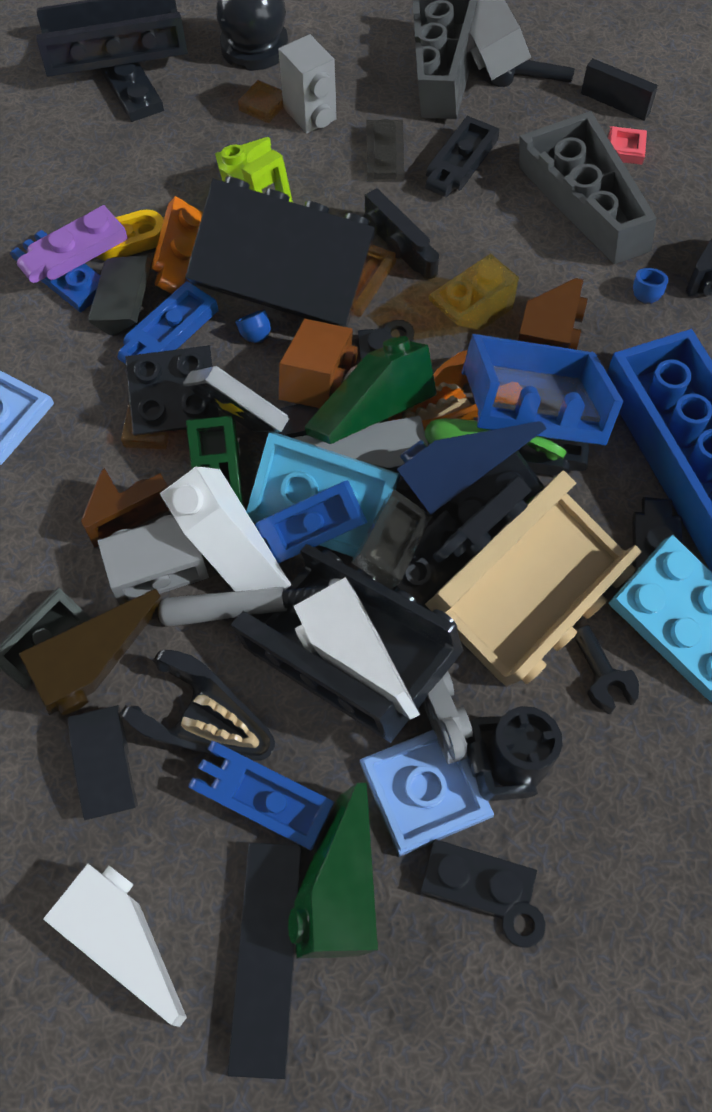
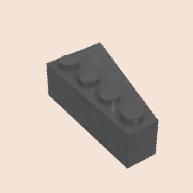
M413 0L421 118L457 119L473 61L470 49L476 46L470 30L478 0Z
M592 111L519 136V169L613 264L651 252L657 217Z

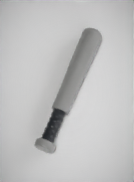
M331 579L328 585L299 589L293 588L291 590L284 587L165 598L158 606V617L163 625L176 626L236 618L242 611L250 615L287 611V608H293L296 604L341 579Z

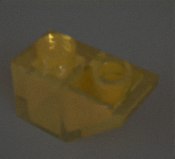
M490 253L429 294V301L456 325L483 330L513 309L519 277Z

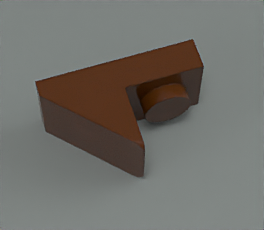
M105 468L102 469L81 519V523L94 548L99 546L98 540L110 537L116 531L133 529L169 511L168 506L160 495L162 491L168 488L161 473L149 479L139 480L129 489L119 493Z

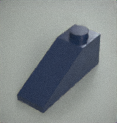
M542 421L435 440L428 446H426L423 440H420L400 455L404 464L397 470L431 515L547 428Z

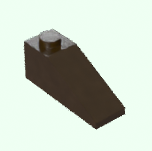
M153 589L19 653L49 715L57 711L61 715H67L82 708L89 702L87 696L96 691L157 613L161 598L157 589Z

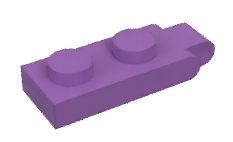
M102 205L30 244L27 248V253L17 260V266L32 283L39 282L46 277L50 280H55L128 240L125 227L105 205Z

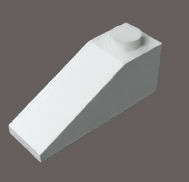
M196 466L160 493L183 533L234 591L276 587L287 589L291 586L290 581L220 469Z
M346 577L294 606L302 625L295 628V631L306 650L311 653L317 651L324 661L393 702L395 709L410 720L420 715L365 607Z
M87 864L43 920L169 1024L180 1027L187 1017L139 903L127 895L133 884L110 866L101 874L91 865Z

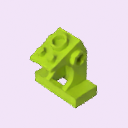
M269 137L243 145H229L221 152L215 153L223 182H225L226 177H234L247 182L250 185V190L263 193L262 189L274 183L275 190L287 194L290 197L289 202H293L283 155L275 150H271Z

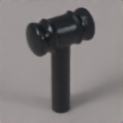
M527 60L493 80L489 76V80L494 86L507 87L513 82L514 74L517 73L571 83L575 68Z

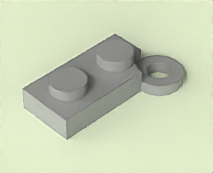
M448 671L428 693L422 705L435 731L446 762L451 764L467 758V742L465 739L472 737L473 731L466 710L463 707L456 709L451 698L454 695V687Z

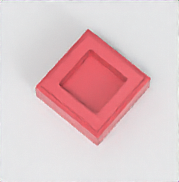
M610 126L608 139L622 162L643 164L647 131Z

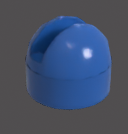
M654 268L638 270L633 283L634 296L643 303L658 301L666 290L668 277L664 272Z
M265 309L253 312L235 321L239 333L246 341L260 343L269 336L271 330L270 320Z

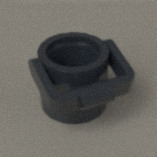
M525 706L509 710L504 716L475 718L471 722L473 736L466 738L468 744L467 755L472 775L476 777L479 793L482 798L487 801L529 798L537 795L536 786L546 777L558 759L563 746L562 732L556 721L540 709ZM494 730L486 747L481 731ZM493 778L504 787H495Z

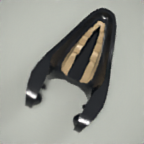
M161 650L158 651L153 659L160 672H168L190 684L193 688L191 702L174 727L167 729L153 717L143 713L142 709L136 705H125L120 712L121 716L132 727L146 737L162 743L211 755L213 754L208 750V747L212 740L253 761H261L268 758L275 747V740L269 729L231 692L219 677L192 655L179 651Z

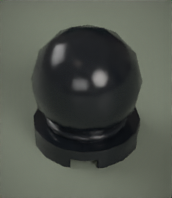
M217 0L216 16L222 31L220 45L222 56L231 65L233 62L237 65L246 66V70L249 71L265 70L279 63L278 48L288 44L287 30L284 27L286 16L284 0Z

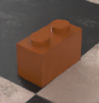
M304 319L279 363L278 400L321 408L342 384L347 371L355 366L358 349L357 346H352L353 328Z

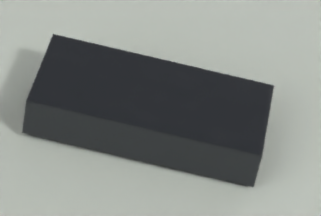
M592 58L586 67L581 94L645 121L651 112L658 85Z

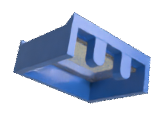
M472 334L462 375L467 377L478 408L477 428L494 430L542 421L547 429L537 436L607 445L623 400L595 352Z

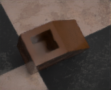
M574 278L527 301L518 341L577 350L581 329L573 327L574 322L582 323L588 298L580 297L584 279Z

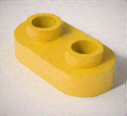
M147 209L115 217L125 227L128 240L100 254L96 258L105 261L109 258L127 257L156 248L164 221L163 217L158 212Z

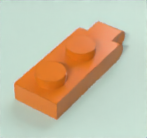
M174 196L167 206L151 266L152 270L158 272L155 285L171 294L188 281L185 277L203 215L202 211L177 196Z

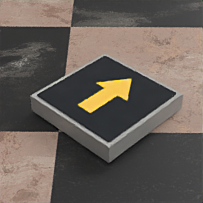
M217 366L191 371L183 383L184 386L227 415L232 416L234 420L253 432H282L289 420L287 414Z

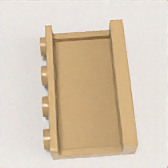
M564 470L527 504V508L508 525H505L480 552L472 557L425 604L431 611L434 609L441 610L455 621L460 641L506 687L521 680L528 684L537 677L547 665L542 658L552 647L555 651L562 649L577 634L573 625L582 616L585 619H589L607 602V599L602 594L611 585L615 588L622 585L636 571L632 562L642 553L636 545L628 550H623L567 494L576 482Z

